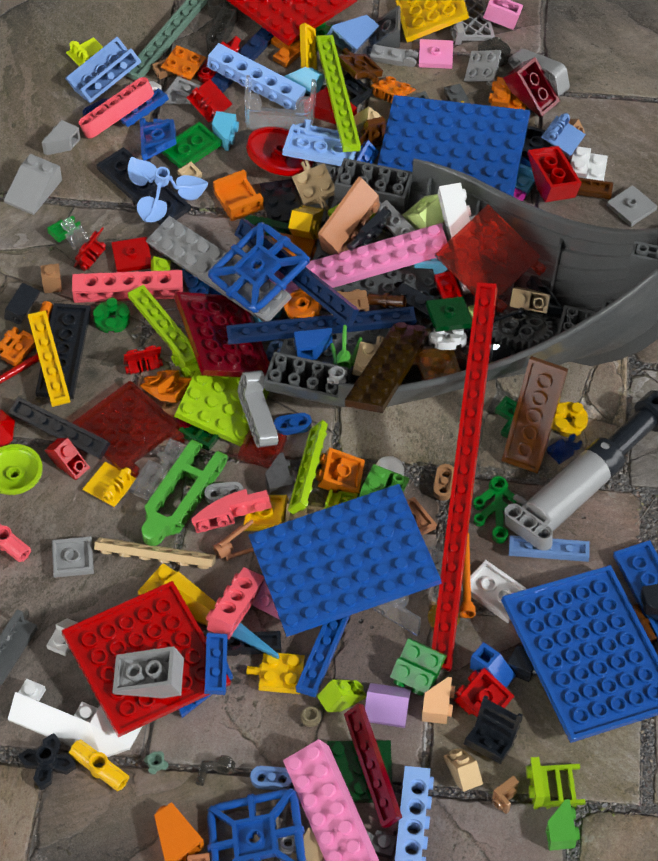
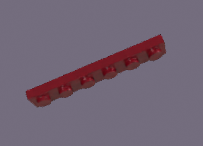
M356 704L344 713V717L381 826L388 828L403 817L363 704Z

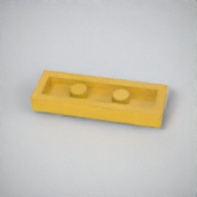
M303 23L300 25L301 68L309 67L317 70L316 29Z

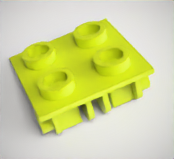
M94 37L80 45L77 41H71L69 44L70 50L66 54L80 66L102 49L103 46Z

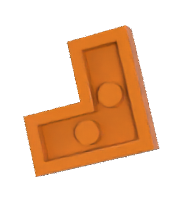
M277 37L271 38V44L280 49L273 55V61L287 68L301 55L300 40L287 46Z

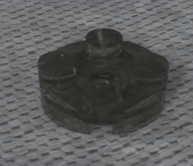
M493 37L478 45L477 51L501 50L499 67L508 63L511 49L507 43L501 41V38Z

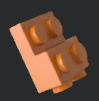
M497 77V81H493L492 91L494 93H490L489 103H492L491 106L526 110L527 106L511 93L503 77Z
M329 447L325 454L322 453L319 458V464L322 466L317 471L315 480L318 481V487L329 491L331 489L334 493L338 489L345 492L359 493L365 460Z

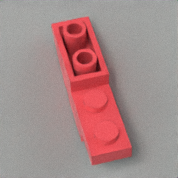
M244 489L211 503L192 518V523L197 533L235 524L234 517L272 508L267 490L248 495L247 489Z

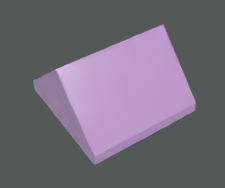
M370 683L365 705L369 722L405 728L411 689Z

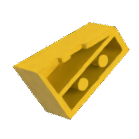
M303 205L299 209L292 210L288 226L292 235L314 239L317 243L324 209Z

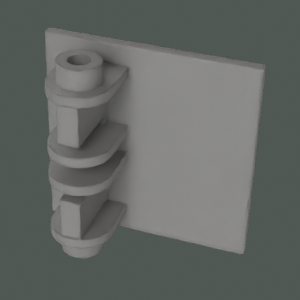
M501 50L471 51L464 82L486 81L488 86H492L498 74Z

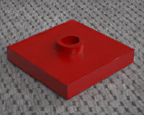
M147 237L111 242L117 272H130L151 268L152 259L149 245L146 242Z

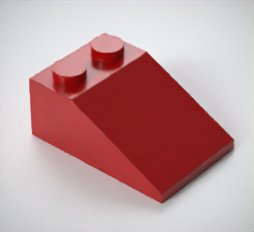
M553 146L528 150L527 153L537 190L544 202L575 198L582 182L560 147Z

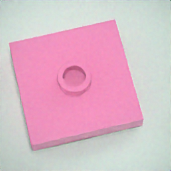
M420 39L419 67L452 69L453 41Z

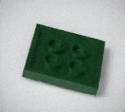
M376 740L392 785L391 740ZM327 741V745H329L353 802L373 803L353 741Z

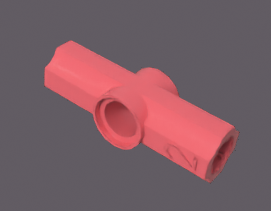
M0 524V550L6 551L18 562H24L31 553V548L17 538L9 527Z

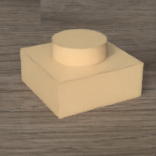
M191 161L178 170V175H190L201 178L202 172Z

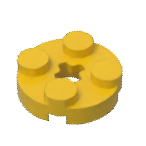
M579 402L559 403L552 429L560 432V435L563 437H576L580 435L588 424V414L583 405ZM570 417L572 418V421L568 422V420L564 418Z

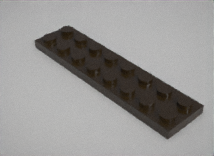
M404 322L393 324L345 398V407L383 413L426 344L431 328H426L422 325H408Z

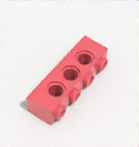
M243 567L239 574L236 573L232 579V585H227L223 598L219 597L215 604V609L209 611L206 618L209 621L207 630L217 634H228L227 639L229 640L254 603L265 580L264 576Z

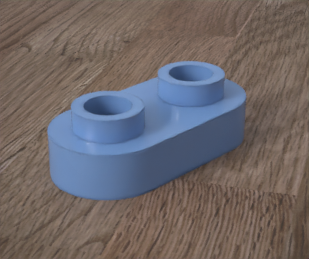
M257 766L250 774L251 783L257 789H289L293 784L285 767ZM263 777L265 780L258 781V778ZM280 779H285L286 782L281 783V782H279V780H280Z

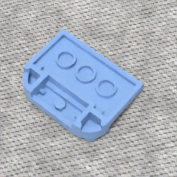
M304 119V123L292 124L282 155L341 166L344 158L354 160L356 151L343 152L338 130L311 125V120Z

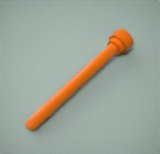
M469 533L462 579L463 602L459 606L460 617L467 619L473 618L476 615V607L471 602Z

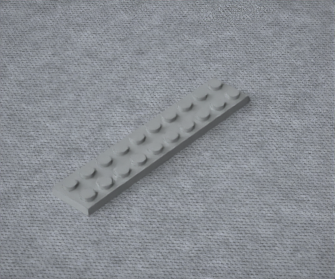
M170 216L146 240L151 248L263 322L271 321L292 298L290 293L281 290L258 313L247 310L234 298H229L226 292L208 277V271L226 252ZM233 257L223 267L234 266L239 260ZM238 274L219 276V278L229 286H232L240 276ZM267 280L260 287L259 301L266 294H268L276 286V284H274L270 280ZM247 282L238 290V293L251 303L253 286Z

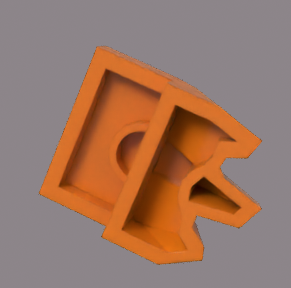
M179 370L158 371L157 376L143 378L145 383L141 384V387L160 401L176 403L184 396L192 378L180 377Z

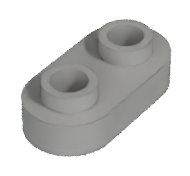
M238 482L210 484L205 488V499L211 504L220 498L244 489Z

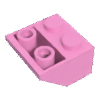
M490 0L483 18L514 30L523 5L511 0Z

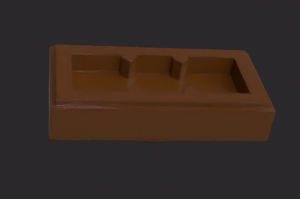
M579 177L582 183L577 195L611 200L614 182Z

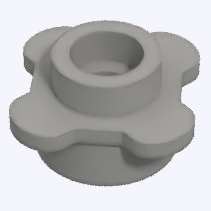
M335 366L328 370V383H346L345 376H347V371L344 368Z

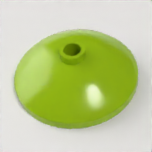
M10 444L0 447V493L17 495L33 488L40 480L43 472L42 461L38 453L32 448L21 444Z

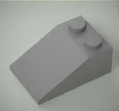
M30 154L21 164L7 192L4 203L35 215L62 181L60 166Z
M174 646L116 655L113 693L152 698L181 696L184 657Z

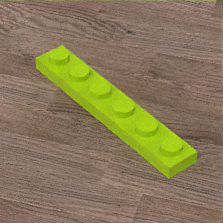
M142 285L128 292V298L181 363L187 367L197 362L189 339L147 288Z
M324 420L314 425L309 431L288 511L293 515L300 510H304L309 503L308 498L312 491L316 468L320 462V453L323 450V442L327 436L328 424Z

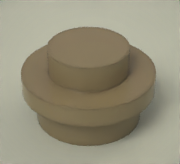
M309 706L302 710L300 720L303 725L314 727L320 723L321 713L317 708Z

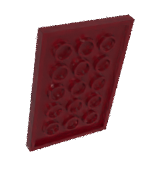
M189 292L175 293L174 299L202 375L241 377L242 373L262 370L264 376H266L270 363L261 341L228 345L226 326L254 323L248 311L224 295Z

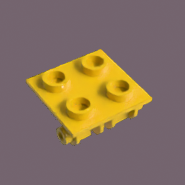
M104 462L84 486L83 491L115 507L137 478L131 476V470L127 467L120 470Z

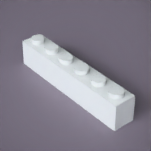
M461 183L439 186L438 198L450 247L454 251L453 260L462 295L476 292L477 282L488 283L486 273H483L482 270L483 258L478 254L479 242L478 239L474 238L473 234L475 233V226L473 222H470L469 218L471 216L470 206H466L465 202L467 199L466 190L462 189Z

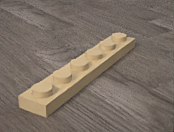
M101 537L95 541L94 550H100L102 554H112L113 552L119 553L122 557H131L133 555L139 556V559L142 560L153 558L158 559L161 563L173 561L178 562V565L181 566L193 564L201 569H209L216 560V555L149 546Z

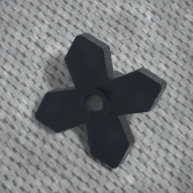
M54 733L43 739L42 746L37 750L27 749L18 755L26 769H36L33 780L40 790L52 784L53 771L67 775L76 769V764L70 755L59 754L62 745Z

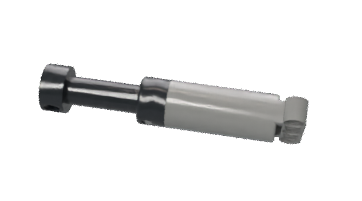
M651 390L636 402L634 406L635 415L608 439L603 437L595 439L532 498L526 500L522 496L515 494L513 499L518 504H509L504 511L506 527L531 543L538 550H549L553 544V531L623 468L625 464L624 455L651 430L658 432V391Z

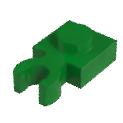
M70 216L67 222L60 220L49 226L47 232L59 243L72 236L73 231L80 229L81 222L74 223L75 217Z

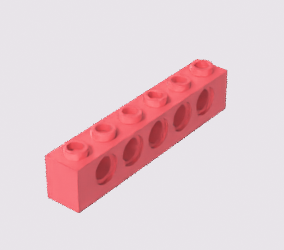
M182 270L73 274L74 303L104 302L109 298H115L117 301H131L128 298V292L142 285L147 288L156 300L174 299L176 292H183Z

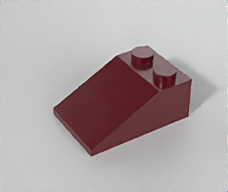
M536 57L520 63L503 77L511 93L539 117H542L560 102Z

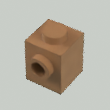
M59 264L42 265L41 277L44 293L61 292L62 281Z

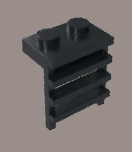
M485 695L475 726L465 738L464 745L501 764L514 746V740L517 737L516 734L520 728L519 725L523 715L521 713L516 715L488 700L489 697Z

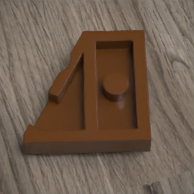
M384 116L366 120L358 134L361 146L367 140L375 147L382 146L386 123Z

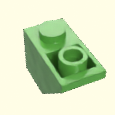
M565 799L547 822L546 835L549 851L575 848L577 840H580L579 828L574 825L576 811L574 806L571 807L570 799Z

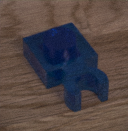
M572 434L569 436L568 441L561 438L547 447V453L558 464H561L574 455V450L582 447V441L574 443L576 435Z

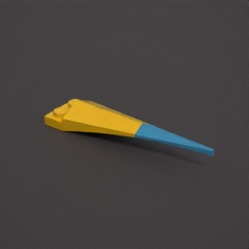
M164 563L138 590V595H142L173 581L196 622L208 626L209 622L206 620L209 611L215 609L216 602L179 571H174ZM242 623L238 625L231 637L279 659V654Z

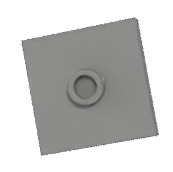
M633 185L607 202V207L631 227L657 210V205Z
M92 536L52 540L54 578L94 574Z

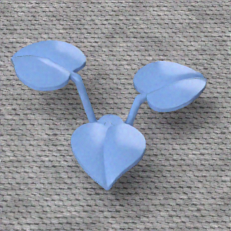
M131 157L129 160L128 175L134 184L144 186L147 182L152 183L155 180V183L158 185L155 199L146 196L138 201L137 212L145 222H156L165 216L167 204L158 199L161 187L168 185L169 181L174 189H179L178 195L189 201L198 199L208 186L207 181L190 175L178 177L175 184L168 168H156L151 162Z

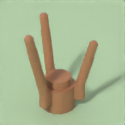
M253 520L239 526L225 539L213 546L220 560L226 558L228 561L233 557L254 551L253 548L231 553L234 548L230 543L231 540L252 525Z

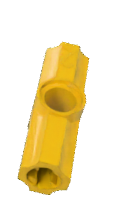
M81 739L72 745L69 755L86 767L93 777L100 778L117 792L126 786L129 775L110 762L104 753L97 752ZM97 763L104 764L102 767L99 768L94 766Z

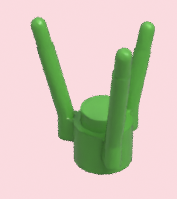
M343 325L342 350L337 354L333 343L330 344L334 359L333 365L350 369L355 364L359 344L363 338L359 337L354 352L351 355L346 350V325Z

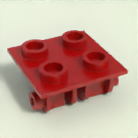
M211 79L199 88L196 87L186 97L208 123L213 121L216 111L224 112L233 105Z
M103 227L99 232L94 231L88 243H84L80 248L79 253L75 257L77 261L74 268L79 264L81 270H89L96 262V259L106 250V244L97 241L104 229Z
M152 345L142 351L134 349L124 354L123 364H128V366H125L126 374L140 373L137 362H139L141 372H143L142 361H144L147 371H149L147 360L150 370L159 369L160 366H163L162 359H158L161 354V346L156 347Z

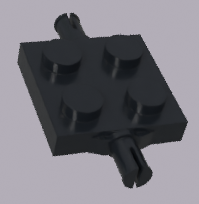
M384 208L380 210L360 229L358 235L347 245V248L353 251L354 248L370 244L373 237L376 239L382 233L381 228L387 223L386 219L391 216V211Z

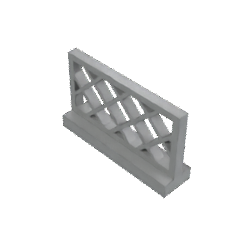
M465 0V3L469 2L473 5L472 7L466 5L468 14L472 13L476 18L469 16L466 19L470 22L469 24L461 21L450 26L454 44L461 45L462 41H494L495 35L491 21L483 18L487 8L485 0ZM475 8H479L480 10H482V12L479 13L475 10ZM481 19L486 23L483 25L478 20ZM474 24L477 27H479V29L476 30L471 26ZM468 30L471 33H473V35H466L465 31ZM484 30L489 35H484L481 32Z

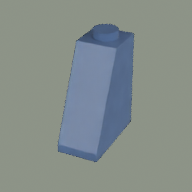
M364 15L333 25L326 35H333L337 46L342 50L348 48L350 52L355 54L374 34L379 25L368 15Z

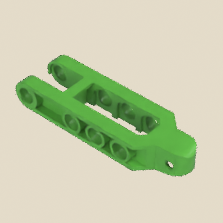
M191 440L144 506L146 521L142 526V538L146 545H159L166 536L181 532L205 497V488L213 484L224 469L228 459L227 454L216 451L202 471L193 467L194 460L200 448L202 449V443ZM185 476L196 480L173 515L166 517L158 513L161 508H164L170 494L175 492V487L180 480H183Z

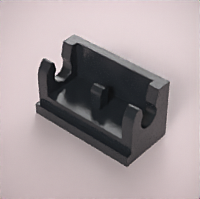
M22 283L5 308L4 319L21 325V320H24L34 301L37 300L40 291Z

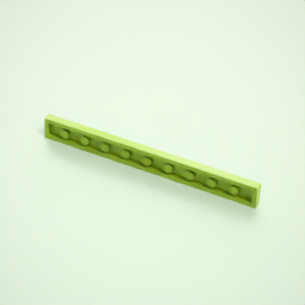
M333 35L316 36V43L343 152L360 151L361 144Z

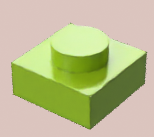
M153 256L151 271H170L171 261Z

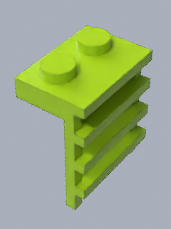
M531 757L530 764L526 766L527 779H530L529 797L532 798L533 809L560 807L564 802L560 770H567L571 806L585 805V799H576L572 770L580 769V764L540 766L539 757ZM547 771H554L558 801H551Z

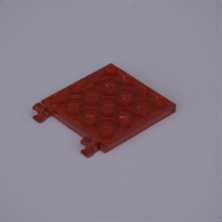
M489 204L435 254V257L474 295H476L477 282L497 284L495 309L499 313H502L507 307L506 303L500 300L499 297L530 267L539 276L547 269L543 263L538 261L541 256Z
M128 381L72 422L109 441L111 444L104 457L119 471L125 467L129 468L131 476L135 478L140 477L141 474L138 472L140 468L134 463L167 438L171 437L178 447L185 443L182 439L184 435L178 431L180 424L132 381Z

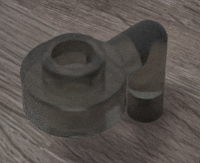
M221 755L215 758V761H202L196 784L199 786L204 785L208 769H213L221 774H233L236 763L227 755Z

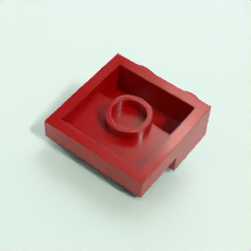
M483 668L479 671L474 670L467 679L470 682L466 686L463 684L455 692L457 697L454 701L468 714L472 713L477 717L485 695L489 697L488 700L503 708L509 704L514 695L487 669Z

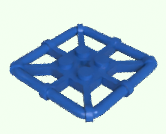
M261 222L252 228L236 245L233 244L230 247L231 249L208 271V277L224 290L229 298H234L247 310L258 313L281 290L284 291L287 288V285L310 263V257L293 244L290 238L281 235L271 226ZM265 232L277 240L269 250L263 246ZM257 235L256 245L248 253H245L242 248ZM282 248H288L297 256L279 259L275 255ZM236 254L242 257L234 266L223 267ZM298 264L282 280L274 275L282 266ZM238 274L240 278L232 286H229L219 276ZM270 279L276 286L259 301L260 287ZM247 282L253 286L251 303L238 293V290Z
M290 788L258 795L252 793L244 798L220 802L214 806L211 805L207 809L209 838L207 851L210 853V861H219L218 852L234 848L235 858L232 861H261L272 857H277L282 861H295L281 852L278 846V838L292 835L295 837L297 861H306L303 840L305 830L301 823L297 792ZM280 799L270 813L256 816L257 803ZM291 802L293 826L277 829V817L288 803ZM248 806L249 818L233 820L221 811ZM215 818H219L232 827L233 839L217 842ZM257 834L260 837L256 843L250 842L254 835Z

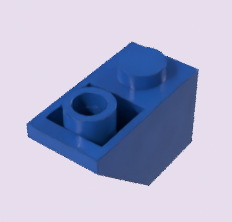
M332 328L294 332V346L297 357L316 360L332 343Z
M484 642L471 656L470 669L473 671H479L483 668L487 669L505 687L516 676L502 655Z

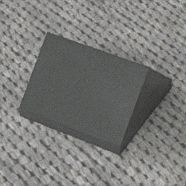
M399 5L375 21L379 25L374 32L375 45L400 48L401 7Z

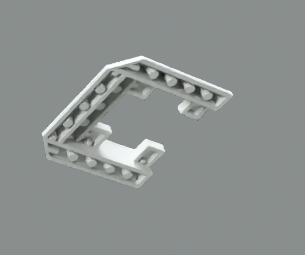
M67 618L55 624L56 630L47 643V649L66 656L70 648L62 636V630L78 622ZM29 679L25 680L18 693L15 692L8 716V721L48 737L54 733L61 743L70 747L81 739L97 752H102L107 757L130 750L142 728L140 727L118 738L101 705L97 708L81 702L74 716L39 702L46 691L45 686Z

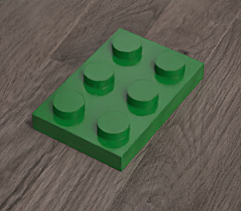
M198 122L176 137V145L161 153L181 169L191 161L195 164L222 146V140L201 122Z

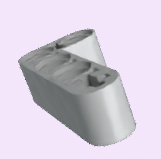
M523 48L508 59L510 66L514 69L520 63L536 57L558 97L570 88L567 68L561 62Z
M262 370L242 373L238 385V396L258 448L278 444L277 430L263 394L265 376Z

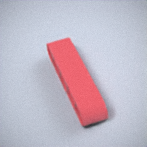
M141 77L83 116L79 120V125L85 137L94 138L153 97L154 91L148 79Z

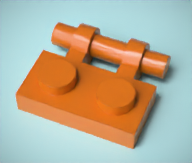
M17 327L8 330L4 334L5 337L0 341L1 360L14 367L35 347L33 335L24 330L18 335L19 329Z

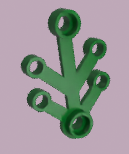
M496 476L490 480L489 489L473 501L474 508L482 510L485 507V502L495 495L494 502L481 513L475 514L474 524L478 527L483 526L486 518L495 512L496 527L492 531V539L496 543L502 544L508 539V530L504 527L503 512L508 504L503 501V496L513 502V504L517 503V501L513 499L515 494L508 489L506 479Z

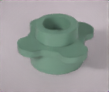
M162 751L152 752L144 758V762L149 767L148 772L150 774H156L157 771L168 768V762L164 760V753Z

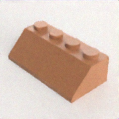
M361 177L357 178L318 233L321 250L330 255L349 250L347 245L358 235L360 229L370 221L371 215L376 213L380 207L379 195Z

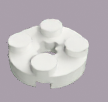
M434 329V332H431L428 336V343L430 346L435 344L436 349L454 350L456 345L461 344V348L466 345L467 335L464 333V329L436 332Z

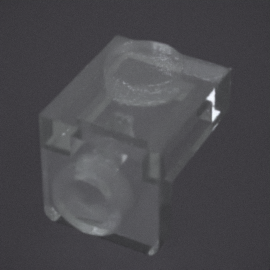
M169 439L163 453L158 451L156 455L161 460L160 463L171 467L187 445Z

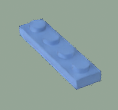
M510 535L509 556L589 562L590 541L553 539L552 547L549 550L543 551L535 548L521 536Z

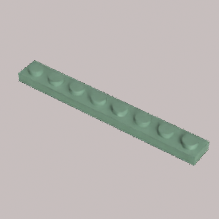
M186 0L138 55L141 63L125 76L133 80L144 77L152 68V64L159 60L209 0Z

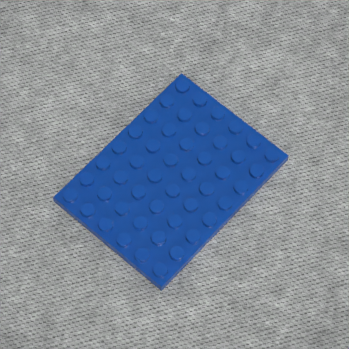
M394 95L377 165L413 172V159L415 158L460 171L514 197L530 110Z
M400 484L249 534L251 545L286 637L442 584Z
M611 565L502 597L501 601L570 743L658 715V655Z

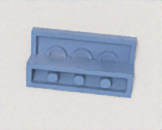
M117 36L65 79L75 92L91 103L140 64L141 60L132 49L128 50Z

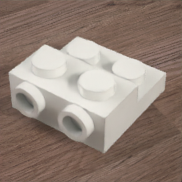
M577 146L572 155L568 157V161H571L570 165L578 178L604 181L608 156L591 153V148Z

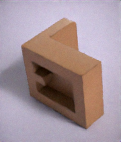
M514 776L510 777L493 791V804L505 814L510 811L511 803L508 800L513 798L518 792L519 781Z

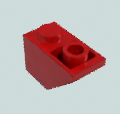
M57 438L44 450L53 463L74 480H77L90 468L68 438Z

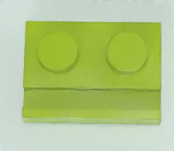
M330 489L325 502V509L358 498V493L345 491L333 493V490Z

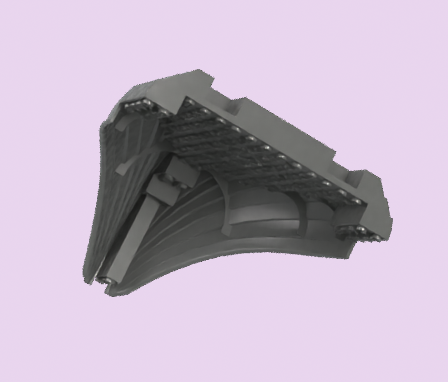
M347 158L343 159L334 184V201L331 208L342 201L358 177H361L379 195L381 203L388 200L401 215L424 196L438 194L439 186L461 183L462 189L466 190L467 199L465 202L466 206H470L471 216L478 215L481 224L484 226L494 221L498 225V235L505 239L506 269L478 253L483 258L482 270L487 275L488 283L497 284L495 316H499L500 312L505 314L506 310L513 311L514 307H510L513 288L528 289L526 282H528L531 275L537 276L543 285H547L564 308L561 315L543 313L544 318L548 317L549 321H552V338L533 347L525 348L523 351L521 348L514 351V347H511L510 356L488 364L486 382L525 374L531 356L557 365L573 362L594 366L617 361L642 351L658 339V228L618 229L573 221L527 204L460 171L415 158L413 159V172ZM384 226L381 228L382 233L376 239L373 237L371 243L395 236ZM320 241L313 260L330 256V254L321 250ZM452 258L451 266L445 272L453 271L454 277L461 292L454 260ZM414 265L333 288L341 292H351L355 289L366 290L367 297L369 293L380 295L390 293L392 295L397 289L394 287V284L404 282L434 300L441 299L440 295L432 296L430 294V291L438 290L434 280L433 269L415 268ZM476 292L462 295L467 309L469 306L474 305ZM369 305V311L402 308L393 306L384 308L383 306ZM322 306L319 316L330 315V312ZM415 312L416 325L414 326L422 325L426 328H431V332H434L433 323L429 325L421 323V320L425 317ZM391 328L347 332L346 350L352 355L359 337L363 338L362 342L376 344L377 337L380 336L381 342V338H385ZM342 333L332 334V343L337 354L342 350ZM294 338L284 339L280 352H274L264 379V388L270 392L345 407V398L360 376L352 374L354 366H351L350 369L340 366L347 371V376H345L346 383H328V370L338 366L333 365L334 359L331 347L329 346L316 360L296 356ZM427 340L387 407L463 389L470 343L467 342L462 348L461 344L456 345L454 350H440L435 348V344L430 346ZM494 341L493 344L500 345V342Z

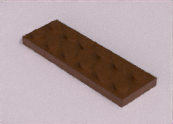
M533 356L529 358L501 461L538 474L568 368Z

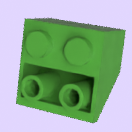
M373 464L361 488L359 497L400 484L404 493L410 478Z

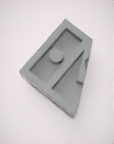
M177 76L165 92L169 100L164 104H191L186 97L196 87L199 88L200 85Z

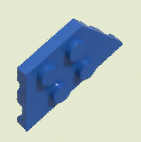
M145 118L140 119L141 155L143 161L177 144L173 119H153V122H146Z

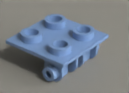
M564 113L560 117H555L541 138L553 146H559L564 153L571 156L586 134L569 124L570 116Z

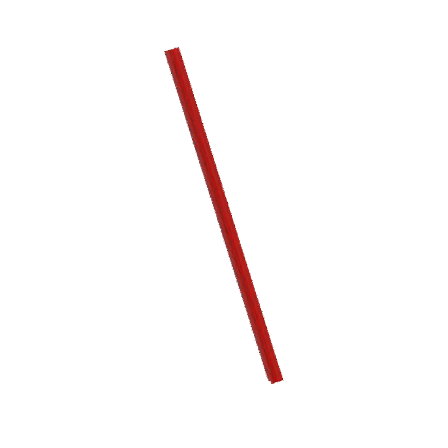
M477 282L440 577L442 584L439 585L432 649L447 655L441 670L450 672L452 670L498 290L497 284Z

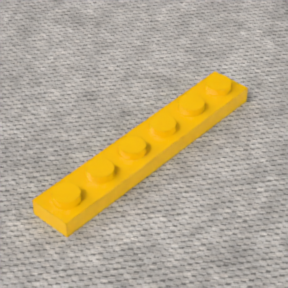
M46 310L28 314L51 405L54 407L70 403L69 393Z

